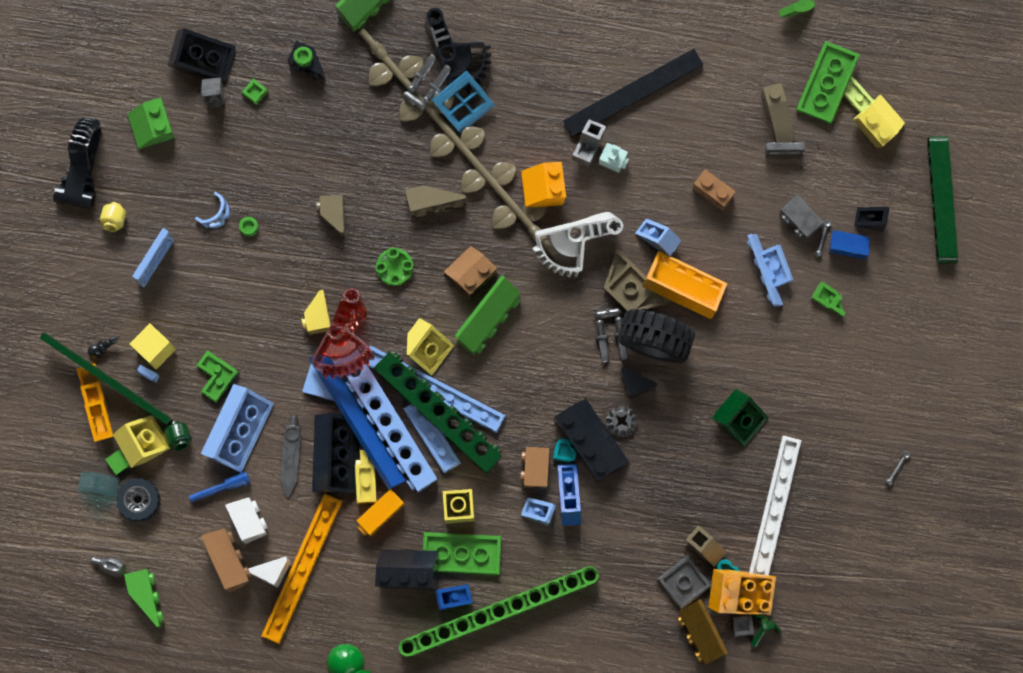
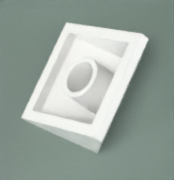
M283 557L249 568V572L253 576L278 588L291 563L287 557Z

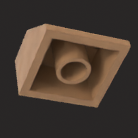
M470 246L444 273L471 299L497 274V268L482 253Z

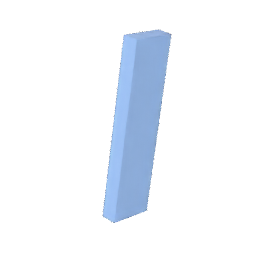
M411 404L403 408L444 474L461 464L443 434Z

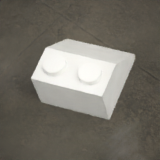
M248 497L225 505L241 540L245 544L267 535L265 531L268 528L264 518H259L257 512L260 509L255 500L251 501Z

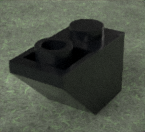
M296 41L287 60L289 66H291L290 68L298 73H301V71L308 73V76L312 79L318 80L320 78L324 80L325 75L314 47ZM307 47L311 50L313 60L310 65L301 67L296 64L294 52L297 48Z

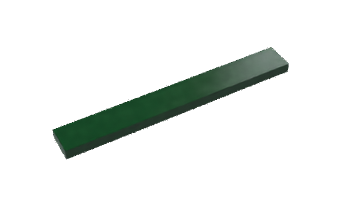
M42 333L40 336L42 341L168 425L172 422L170 416L47 333Z

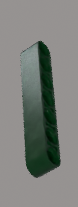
M931 136L927 138L936 261L938 265L957 264L958 249L948 136Z

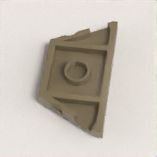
M618 249L616 250L604 290L626 312L630 309L649 310L670 302L669 299L642 287L646 276Z

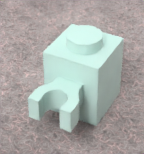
M607 143L600 156L599 164L620 173L621 169H625L629 162L627 158L628 152L614 144Z

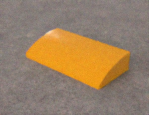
M658 251L642 287L712 319L717 311L727 283Z

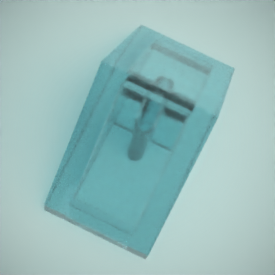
M81 472L77 491L116 498L120 479L96 472Z

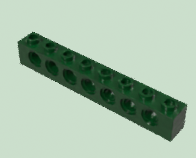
M389 351L375 365V372L487 475L502 459L501 449L495 444L491 446L486 441L488 438L480 430L477 433L472 428L474 425L466 417L462 419L458 415L460 412L452 404L448 406L444 402L445 398L438 391L434 393L430 389L431 385L424 378L420 380L416 376L417 372L410 365L406 367L402 363L403 359L396 352L392 354ZM395 368H400L403 372L401 376L394 377L392 371ZM409 381H414L417 385L415 389L408 390L406 384ZM423 394H428L431 399L427 403H422L420 397ZM437 407L444 408L445 412L442 416L434 414V410ZM451 420L458 421L459 425L456 429L448 427V423ZM465 433L472 434L473 439L470 442L462 440V436ZM479 446H484L487 452L485 455L480 456L476 453V449Z

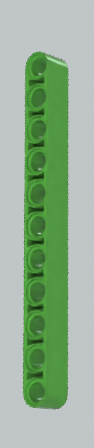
M585 567L404 639L399 644V651L407 658L416 656L592 586L598 581L599 573L594 567ZM587 571L594 572L595 579L593 581L585 579L584 574ZM569 578H574L577 581L575 588H569L566 585V581ZM555 585L559 588V593L554 596L550 595L548 588ZM532 593H539L541 600L537 603L530 600ZM514 600L522 601L523 607L520 610L512 608ZM502 607L505 610L504 615L496 617L493 613L495 608ZM484 614L487 618L486 622L481 625L476 623L477 615ZM461 621L468 623V629L464 632L457 629V625ZM448 629L450 636L447 639L440 638V630ZM430 636L432 639L431 644L423 646L421 644L422 637ZM406 643L413 645V651L409 654L403 652V646Z

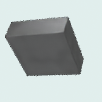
M752 615L732 617L734 637L754 635Z

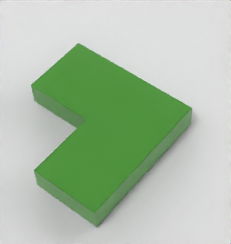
M208 350L196 365L211 376L201 393L215 403L219 402L239 374V371Z

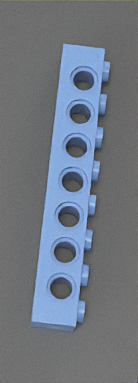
M357 348L337 360L339 365L336 368L341 376L346 375L348 378L347 386L351 392L356 391L359 396L356 400L362 409L364 407L367 409L369 414L366 416L371 425L376 424L379 430L376 433L381 441L386 440L389 447L386 449L392 458L396 456L399 461L396 465L402 474H407L409 478L407 483L411 490L416 489L419 493L438 481ZM353 368L361 370V374L358 377L350 375V371ZM364 384L370 385V392L362 393L360 391L361 386ZM374 400L381 403V407L377 410L370 408V404ZM383 417H389L391 423L388 426H382L380 420ZM393 433L401 435L399 442L394 443L390 440ZM404 449L410 450V458H401V451ZM413 466L421 468L419 475L414 476L410 473Z

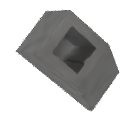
M221 77L202 80V98L206 106L210 108H218L225 104Z

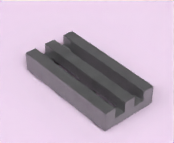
M767 143L765 155L803 154L805 143Z

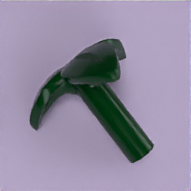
M752 615L753 618L761 620V628L750 643L752 646L757 648L767 631L773 628L781 635L782 631L774 621L769 620L764 615Z

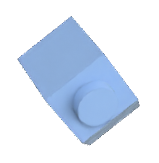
M645 219L635 233L655 249L669 256L672 255L681 242L670 228L649 219Z

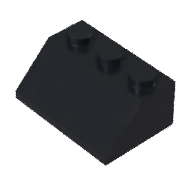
M382 549L376 565L375 586L386 589L437 590L439 551Z

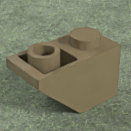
M699 525L685 540L689 547L713 567L727 553Z

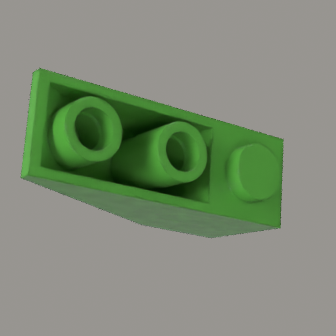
M145 569L124 574L128 594L158 628H162L164 616L162 611H159L157 605L160 603L158 592H155L153 587L156 584L154 573H150V570Z

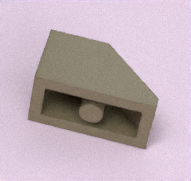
M343 195L320 196V202H316L317 213H320L321 218L340 236H345Z

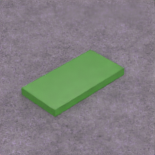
M825 41L796 111L831 125L860 54Z
M424 532L423 550L439 551L438 572L500 575L501 536Z

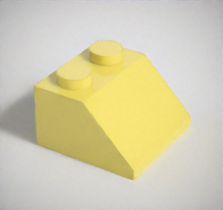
M881 95L874 99L853 119L855 124L876 148L883 147L905 124Z
M153 415L124 424L113 434L131 468L146 463L170 449Z

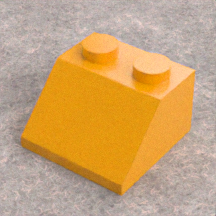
M562 162L541 163L521 171L525 208L563 205L566 199Z

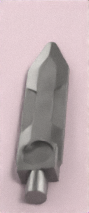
M290 416V425H286V430L284 431L280 481L286 497L291 495L298 479L301 431L300 426H297V416Z

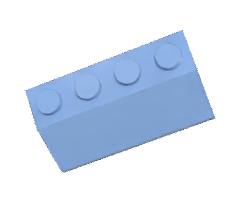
M233 384L201 454L226 467L241 472L274 403L245 387Z

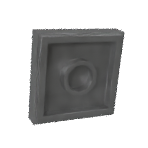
M688 555L657 579L680 610L711 587L709 581Z

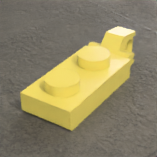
M360 450V460H356L355 465L357 504L376 503L375 466L369 460L365 450Z

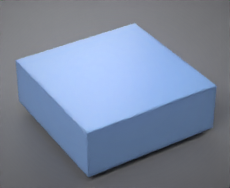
M140 364L137 369L138 373L154 383L157 382L159 375Z

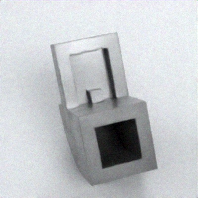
M589 119L582 131L580 141L571 160L589 167L599 148L606 126Z

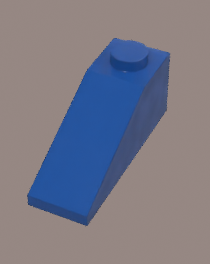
M577 464L557 465L562 526L581 525Z

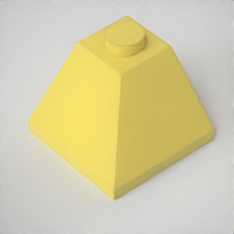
M419 318L408 333L407 355L432 376L454 347V344L433 325Z

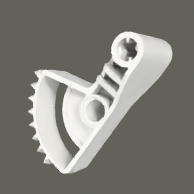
M604 212L579 221L535 232L537 246L533 248V251L538 252L536 257L538 259L542 258L540 262L546 264L547 269L552 268V272L556 273L559 270V274L563 276L566 271L567 277H570L573 272V275L578 277L579 271L583 270L585 241L609 234L617 235L623 229V222L612 213ZM578 228V234L571 237V230ZM550 235L551 242L558 252L565 256L577 257L576 266H562L550 260L543 250L540 237Z

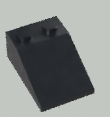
M183 28L176 32L167 66L210 79L221 77L222 82H226L236 46Z

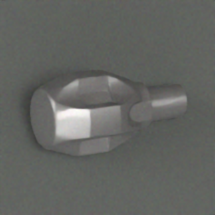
M93 557L91 560V564L99 566L108 575L121 577L125 573L126 565L117 559Z

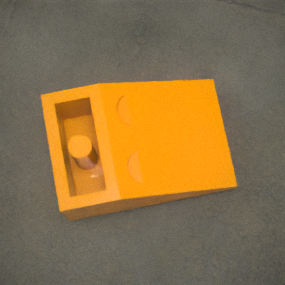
M713 569L708 608L718 613L771 615L776 577L734 570Z

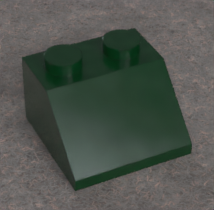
M735 389L711 418L721 429L745 447L769 417L749 395Z

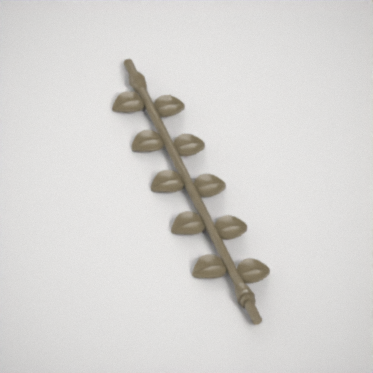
M362 29L359 34L370 46L371 53L384 62L376 63L371 67L369 85H384L392 79L394 74L408 90V87L411 85L408 79L416 77L414 75L415 71L418 73L423 66L422 58L406 56L402 58L398 68L388 57L383 45L378 41L375 42L369 33ZM415 89L412 94L423 101V96ZM436 92V93L434 94V96L432 97V99H433L436 95H438L439 92ZM454 96L444 103L449 110L452 107ZM430 99V104L425 103V111L445 133L433 137L430 155L432 157L446 156L453 151L455 144L476 168V170H468L463 174L461 191L463 193L479 191L485 185L486 180L508 205L499 206L495 209L492 227L494 229L508 228L515 223L517 216L528 228L531 237L536 242L535 232L541 230V228L532 222L540 220L544 216L547 207L525 208L524 203L523 210H521L501 187L513 180L516 172L514 164L506 162L497 163L490 174L470 151L482 144L485 136L484 130L479 127H467L463 130L459 139L440 117L439 114L443 113ZM407 100L401 103L399 119L401 121H413L423 114V110H419ZM546 235L541 236L542 246L552 257H555L558 252L547 240Z

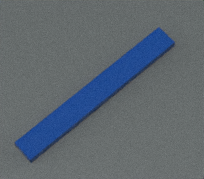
M327 351L312 356L309 359L387 488L390 490L406 481Z

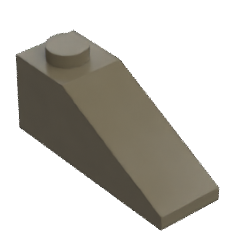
M782 84L764 87L761 96L776 143L795 142Z

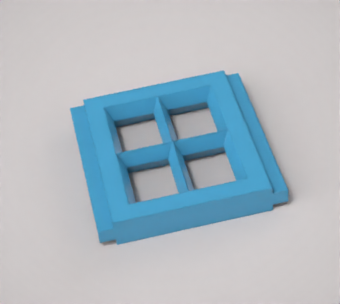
M465 71L432 99L460 134L465 128L470 127L495 106L468 71ZM469 83L475 91L463 99L458 91ZM455 94L461 103L450 111L444 103ZM478 94L483 102L472 110L466 102ZM464 105L470 113L458 121L453 113Z

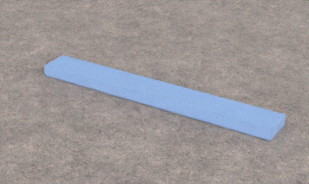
M369 346L363 359L368 367L374 369L375 365L386 353ZM395 368L392 371V375L399 377L403 371L400 368ZM413 368L417 372L416 376L420 380L424 378L431 385L430 389L434 393L438 391L445 398L444 402L448 406L452 404L458 409L460 415L497 434L506 417L505 415ZM409 381L406 387L413 390L417 384L414 381ZM423 394V396L431 399L430 395Z

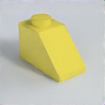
M320 290L304 312L305 319H302L303 329L307 330L309 335L332 330L325 294L323 290Z

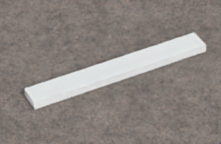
M782 436L749 573L769 575L802 440Z

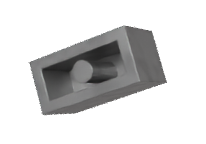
M799 195L786 204L779 213L781 220L786 225L790 224L794 229V234L799 239L803 238L805 241L821 228L824 223Z

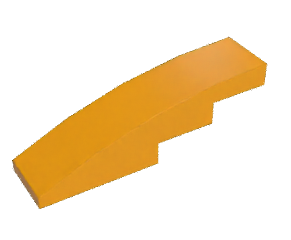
M82 367L76 368L94 442L113 437L100 379Z

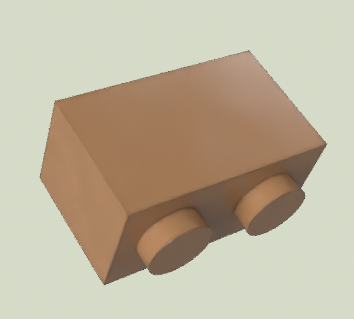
M706 169L694 182L692 188L721 211L726 208L736 192Z
M526 447V452H522L521 463H525V471H521L520 483H524V488L547 489L549 448Z

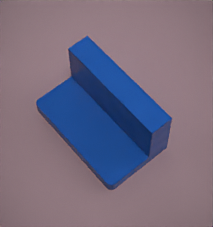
M833 230L829 253L866 260L870 250V237Z

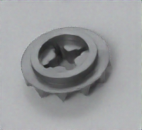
M626 406L616 407L607 416V428L615 436H628L634 432L637 426V417L633 410ZM627 415L625 420L627 426L621 424L616 427L618 423L617 417L623 418Z

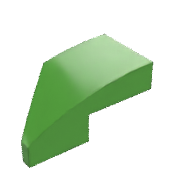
M811 0L798 1L780 9V17H793L814 8L815 4Z
M820 282L811 299L844 317L845 311H843L841 294L839 295L836 290L824 282Z

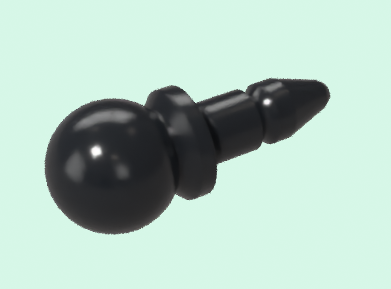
M119 336L90 345L88 355L93 359L100 358L103 353L107 352V348L119 340Z

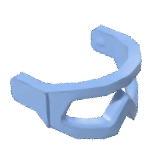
M217 192L214 195L221 202L219 212L208 220L195 218L197 222L206 228L221 227L224 225L225 219H228L230 216V207L227 200ZM219 218V222L210 224Z

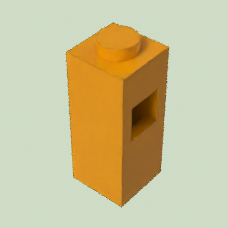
M390 489L357 520L359 524L357 528L364 536L368 533L371 537L405 505L404 502Z

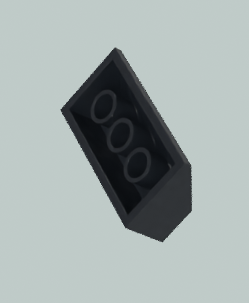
M587 399L568 407L554 417V421L597 484L629 463V460Z
M333 413L315 415L312 492L356 494L355 465L356 460H358V439L343 415Z

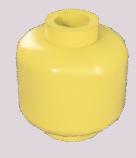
M116 202L103 206L99 220L103 229L109 232H116L123 228L126 211Z

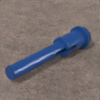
M241 471L239 475L224 479L225 482L189 495L191 503L226 489L231 491L242 485L247 486L250 483L247 472L243 473Z

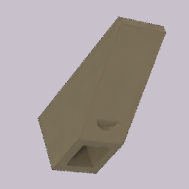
M423 185L405 190L411 216L420 217L426 215V212L429 211L441 212L445 210V207L452 206V208H457L466 203L465 195Z

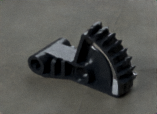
M431 8L426 15L425 27L442 69L446 65L451 68L446 78L448 85L452 83L451 79L462 75L467 70L472 58L471 49L476 48L482 50V64L474 80L481 84L482 80L479 77H486V74L482 71H489V67L485 66V64H491V60L486 59L492 55V53L486 52L491 49V46L484 45L483 42L454 43L443 18V12L439 8ZM444 51H450L452 53V58L446 59L443 57L442 53ZM469 83L466 84L458 92L465 89V91L469 94L471 92L469 86L471 85Z
M82 117L76 123L68 143L70 169L66 171L67 177H63L61 179L62 183L55 188L54 202L87 209L93 208L96 191L91 174L102 133L99 120L91 117Z

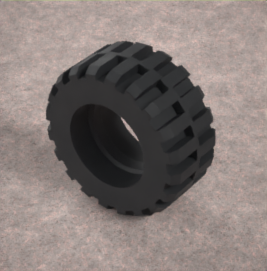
M643 309L628 310L624 315L618 334L619 343L633 352L653 359L679 364L688 360L695 338V331L688 324H684V322L678 321L675 318Z

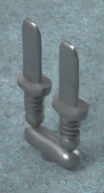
M433 54L429 56L418 73L415 71V79L408 87V91L403 93V98L419 110L426 108L425 103L430 102L436 91L441 92L440 86L451 70L450 66L446 65L433 83H429L431 88L425 94L426 96L423 97V101L414 96L412 92L415 91L421 80L423 82L427 80L424 77L436 60Z
M619 308L604 309L594 314V317L599 319L596 321L598 336L595 337V340H599L602 363H606L609 360L606 341L609 335H605L604 322L601 319L616 317L617 333L614 334V337H618L622 325V318L619 317L622 312ZM619 343L621 360H625L628 357V350Z

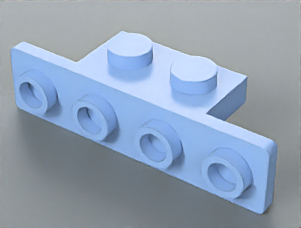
M750 234L748 235V245L756 257L754 261L757 268L761 271V281L767 287L768 300L773 306H782L783 303L777 287L793 281L781 245H776L763 251L758 235Z

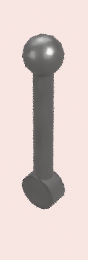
M825 220L823 223L824 230L818 250L815 251L816 257L822 256L821 250L827 229L831 225L830 220Z
M904 451L902 453V459L890 478L885 481L887 486L893 484L894 477L904 461L910 457V452Z

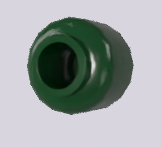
M173 421L164 430L168 447L176 451L186 449L192 440L188 426L185 423Z

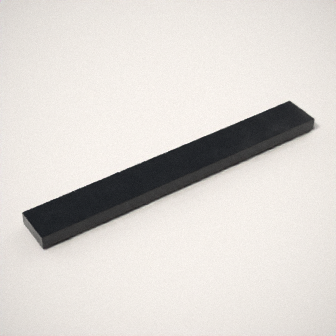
M692 49L564 119L563 122L573 138L582 133L589 119L600 123L702 67L703 62L695 49Z

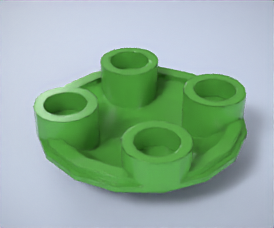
M392 247L379 256L375 269L382 282L398 286L410 279L414 265L412 258L407 252Z

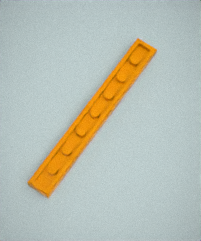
M324 493L264 628L262 637L280 644L340 509L342 500Z

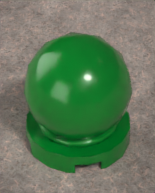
M352 644L337 645L328 654L326 665L329 673H371L370 670H364V656L359 648Z

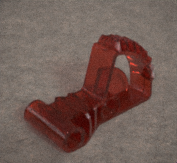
M349 288L344 292L339 301L333 322L312 358L314 367L317 371L322 372L325 378L329 374L333 379L336 375L342 379L343 374L349 377L350 372L357 374V369L363 371V365L369 366V360H374L375 358L369 346L353 334L355 328L359 325V321L367 316L364 301L359 290L356 288ZM358 347L363 350L359 356L346 363L336 365L321 363L324 356L339 359L349 356Z

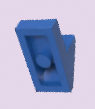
M468 584L435 590L440 610L445 611L473 603Z

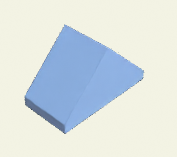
M528 497L521 516L549 526L556 505Z

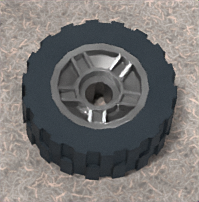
M143 478L129 479L118 489L116 505L120 513L127 519L144 522L149 518L151 519L157 513L161 498L158 489L148 480ZM138 496L142 498V501L140 503H136L134 501V499H137Z

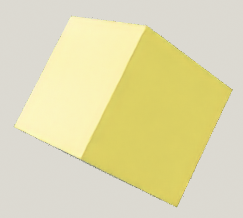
M151 324L130 343L135 351L156 370L176 350Z
M472 489L443 491L446 524L475 521Z

